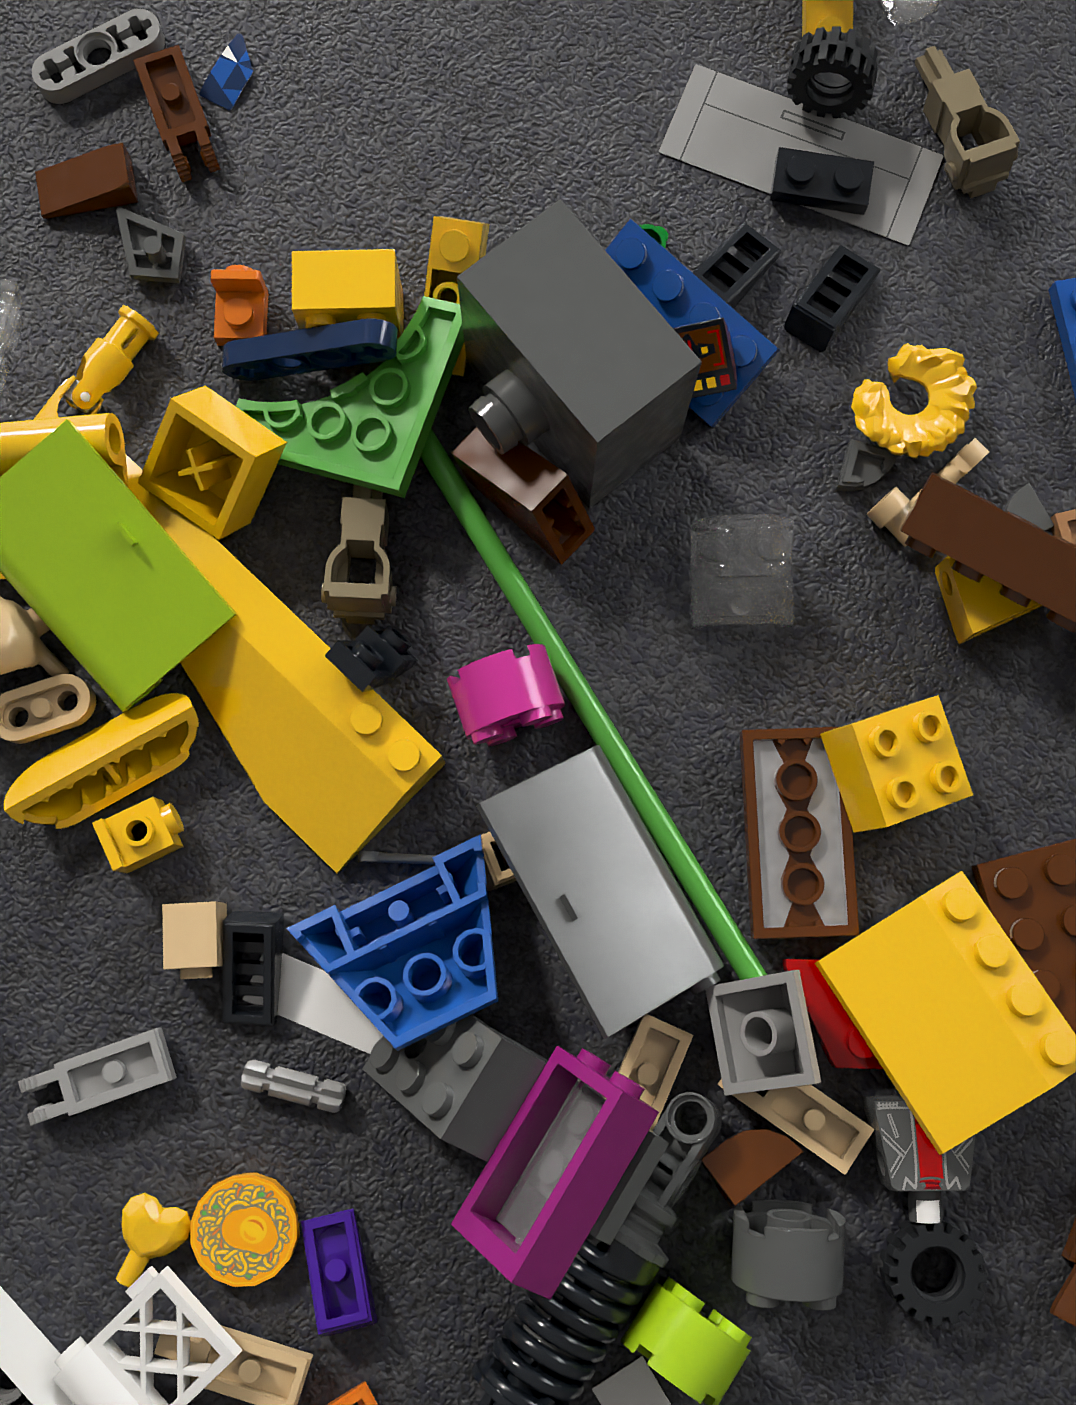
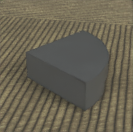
M850 439L835 490L851 492L867 489L875 485L889 472L898 455L890 453L886 448Z
M1030 483L1019 489L1009 499L1004 511H1009L1044 529V532L1049 531L1054 526Z

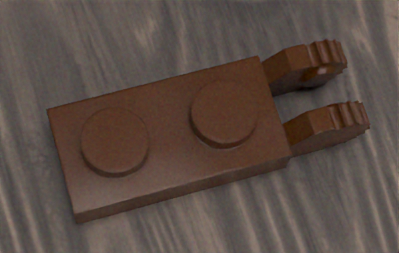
M179 44L133 59L166 150H170L182 183L192 179V170L187 157L182 152L181 146L198 141L205 167L209 168L210 173L221 170L209 139L212 134Z

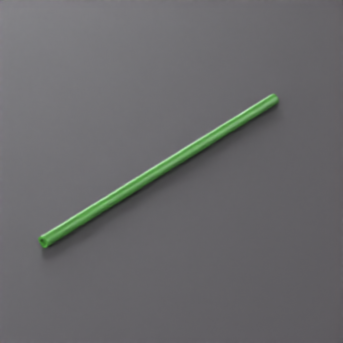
M431 428L420 456L534 644L545 645L557 682L595 744L601 746L645 826L740 980L767 975Z

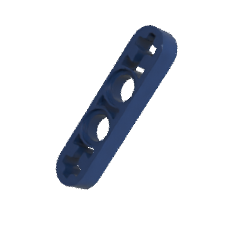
M370 318L234 340L224 345L222 372L234 379L253 381L386 361L396 356L398 328L389 321Z

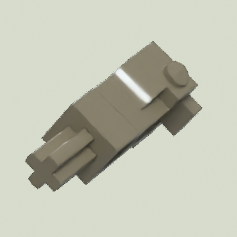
M935 46L926 49L925 55L916 58L915 66L929 90L923 112L933 131L938 134L944 145V157L946 160L944 171L954 189L961 188L963 194L968 193L970 199L994 191L999 181L1008 179L1012 164L1018 157L1020 140L1006 116L1000 111L987 106L980 93L981 89L970 69L954 74L942 50L937 51ZM971 133L978 147L965 151L958 138Z
M353 485L352 498H342L340 519L342 529L341 542L327 559L324 583L321 589L322 603H327L328 610L334 611V618H346L347 623L375 624V620H385V613H392V606H396L397 586H393L390 563L385 553V546L388 543L390 518L386 499H382L383 492L358 485ZM351 558L376 559L375 584L349 583Z

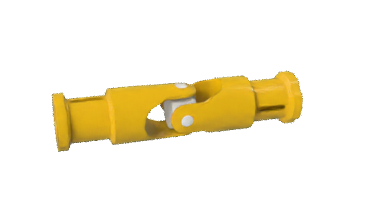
M123 305L118 311L120 318L103 339L97 338L83 355L76 377L73 375L66 379L33 420L58 418V404L62 397L65 398L70 407L79 409L86 413L85 415L97 414L104 400L102 395L121 384L134 367L132 363L134 357L148 339L155 340L159 332L142 315Z

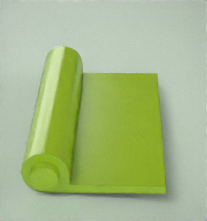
M66 419L0 477V573L122 712H126L149 695L161 684L162 678L236 615V612L70 420Z

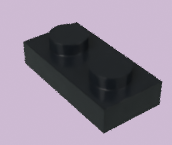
M779 147L775 160L770 201L864 215L869 204L874 161Z

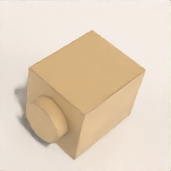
M215 901L162 904L163 969H180V979L212 978V967L223 966V920L227 917V903Z

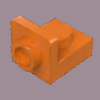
M231 265L225 270H211V283L216 291L214 339L217 345L224 346L230 341L267 335L268 289L261 272L244 265Z

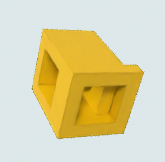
M151 797L111 817L101 818L92 823L111 868L116 872L129 873L184 847L178 833L184 831V826L177 810L172 803L165 805L163 800L156 797ZM144 822L147 827V834L142 840L135 841L132 828L134 825Z

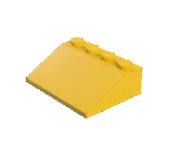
M963 871L921 895L815 963L939 1155L944 1154L1047 1092L1076 1072V1034Z

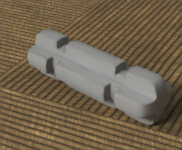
M250 1060L244 1067L241 1087L245 1090L257 1093L267 1090L268 1096L306 1106L316 1103L317 1109L332 1113L338 1112L342 1108L346 1095V1085L344 1083L330 1079L320 1082L318 1076L280 1066L271 1069V1064L258 1060Z

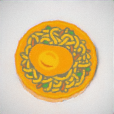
M257 1172L232 1175L214 1184L198 1201L190 1222V1245L198 1264L214 1280L232 1287L256 1286L274 1277L292 1257L300 1236V1221L298 1222V1214L292 1195L276 1179Z

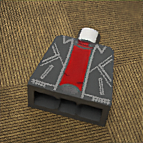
M901 1095L863 1096L867 1124L874 1128L870 1138L881 1184L891 1191H908L909 1221L925 1224L942 1222L941 1191H965L970 1186L976 1134L944 1154L939 1155Z

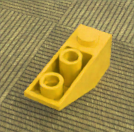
M443 216L433 217L424 296L460 304L457 276L486 255L490 224ZM464 343L452 372L453 375L464 376L467 363Z

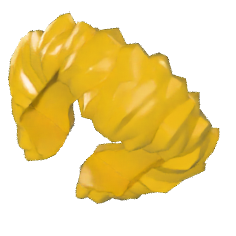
M908 343L903 345L896 356L888 359L889 375L893 383L899 380L900 377L920 383L928 393L927 407L922 412L914 415L900 413L891 404L889 392L884 383L864 379L862 385L855 389L851 405L855 413L856 427L872 442H877L879 447L886 448L894 455L902 456L905 453L909 457L918 458V456L928 457L935 450L943 452L948 444L955 442L959 434L964 433L965 422L969 420V409L975 407L973 394L977 389V385L974 379L968 376L967 371L963 367L965 360L963 354L947 348L926 349L923 345L912 346Z

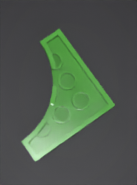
M423 296L413 318L397 339L396 356L384 361L369 375L366 376L362 372L346 383L331 389V396L300 404L298 400L258 402L239 398L236 407L287 442L278 461L279 465L405 498L464 343L460 304Z

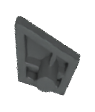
M117 208L116 213L129 275L132 280L180 283L186 244L184 233L124 208Z

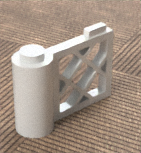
M151 1266L125 1291L132 1301L96 1337L87 1344L80 1336L54 1361L60 1371L53 1378V1381L74 1405H169L154 1388V1372L177 1375V1398L170 1405H187L240 1354L242 1349L168 1266L160 1273ZM160 1288L176 1305L177 1322L153 1319V1295ZM140 1309V1318H132ZM118 1330L140 1332V1357L125 1355L111 1337ZM153 1333L177 1336V1360L153 1358ZM190 1337L205 1338L220 1356L212 1364L190 1362ZM190 1376L198 1377V1378L190 1385Z

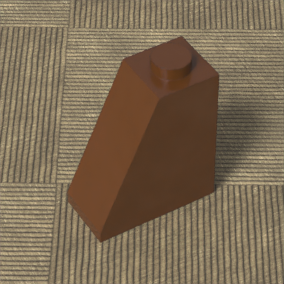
M476 427L451 452L467 480L561 565L595 531L568 474L519 441L518 446L504 454H500L489 444Z

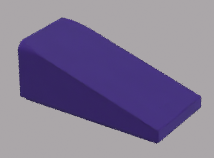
M352 1208L301 1221L318 1335L331 1336L377 1324L374 1298L355 1209Z

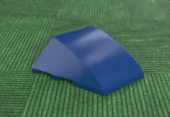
M481 834L432 857L435 866L345 910L340 911L336 905H333L286 928L397 1051L498 1002Z

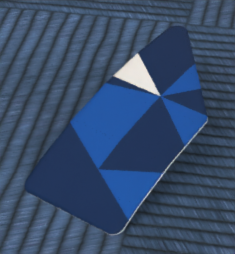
M237 34L217 60L200 90L201 97L227 110L233 109L240 93L253 74L242 34Z

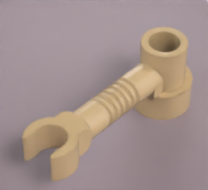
M974 438L937 475L956 484L989 451ZM894 487L866 515L880 529L885 526L906 547L905 541L909 535L901 532L900 528L920 492L909 500L897 487Z

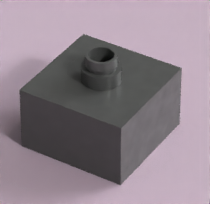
M561 199L457 276L466 361L485 384L483 386L485 397L481 396L468 410L481 434L500 454L508 452L518 446V441L524 446H528L533 442L550 463L568 474L578 496L590 509L680 439L702 361Z

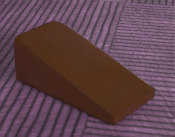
M124 143L104 146L35 172L43 219L138 203L132 159Z

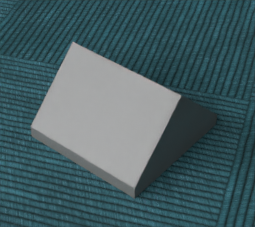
M799 970L712 985L705 989L724 1095L821 1083Z

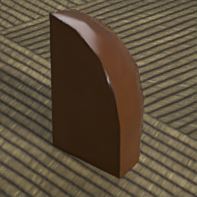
M767 1129L745 1130L725 1140L702 1158L701 1162L705 1170L717 1182L718 1185L716 1187L729 1206L734 1208L799 1156L803 1150L787 1136Z

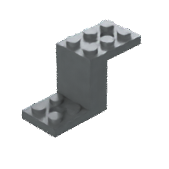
M471 1014L398 1051L382 1036L372 1048L370 1057L363 1070L441 1140L488 1162L548 1062V1059L491 1028ZM427 1041L424 1051L420 1054L424 1043ZM587 1085L530 1182L548 1198L607 1099L589 1085ZM651 1129L646 1134L590 1231L594 1238L608 1245H611L669 1145V1142Z

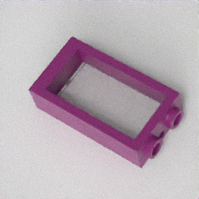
M556 1046L451 1223L512 1284L550 1300L659 1114L657 1110L640 1099L645 1090L643 1087L617 1071L609 1078L606 1074L611 1065L584 1048L581 1049L576 1057L561 1047Z

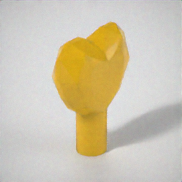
M147 1193L131 1197L122 1210L121 1223L123 1238L130 1251L116 1276V1280L120 1284L130 1287L142 1275L149 1259L165 1256L188 1239L191 1220L188 1212L178 1207L163 1208L157 1198Z

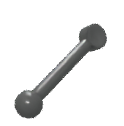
M359 851L358 862L435 865L432 857L437 855Z

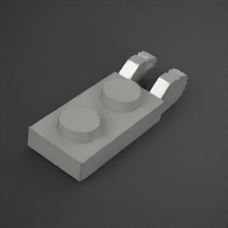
M162 1027L58 1062L54 1064V1069L20 1080L18 1084L21 1093H32L46 1088L50 1083L59 1081L64 1101L56 1104L49 1103L37 1107L33 1112L28 1113L31 1126L65 1113L71 1116L176 1079L177 1077Z

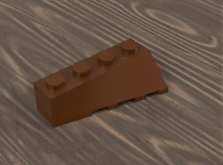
M932 472L901 525L900 531L909 535L905 544L930 558H933L936 551H939L955 559L951 568L971 580L980 583L985 575L1002 584L999 593L1021 606L1028 607L1031 600L1050 609L1046 616L1047 619L1075 633L1076 545L1061 537L1052 536L1044 532V529L1009 511H1004L994 503Z

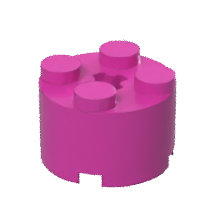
M544 644L527 645L530 655L516 658L513 649L487 656L458 669L460 678L454 676L447 678L466 738L472 739L474 745L487 742L488 746L501 744L517 737L515 728L534 724L535 729L564 719L561 709L565 706V702Z

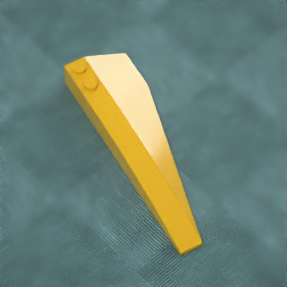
M126 455L128 484L131 492L236 612V615L181 661V665L264 803L338 874L446 764L442 755L374 690L362 692L325 657V654L331 648L220 542L139 485L138 480L142 469Z

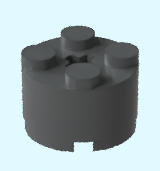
M791 1200L752 1201L751 1212L748 1213L744 1212L741 1204L736 1206L733 1214L731 1279L736 1286L746 1291V1302L762 1308L777 1307L780 1305V1300L802 1302L804 1306L815 1310H832L836 1308V1299L843 1291L844 1216L828 1208L827 1219L812 1215L813 1204Z

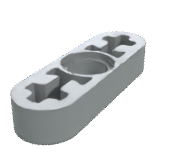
M133 9L39 56L32 66V78L46 100L55 104L68 103L135 69L136 66L133 59L163 50L165 47V36L157 17L152 12L145 9ZM143 30L148 37L140 41L135 33ZM119 39H121V42L126 49L122 52H120L118 45L116 43V41ZM107 48L111 51L110 58L104 64L92 65L87 62L88 55L94 49ZM76 61H78L83 71L79 74L77 73L74 65L72 64ZM59 72L63 80L59 83H54L51 75Z

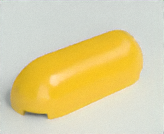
M179 693L164 694L151 698L46 755L26 769L11 785L4 799V811L21 824H24L25 820L43 825L55 824V829H62L81 822L171 772L189 757V749L195 740L197 727H199L198 717L191 700L186 695Z

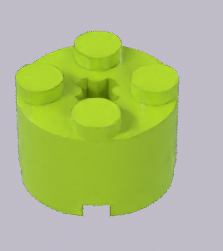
M668 1276L663 1286L658 1282L655 1284L620 1342L632 1353H635L637 1350L648 1358V1366L700 1404L703 1401L705 1405H719L751 1351L747 1348V1345L752 1337L714 1309L709 1317L706 1318L700 1313L705 1303Z

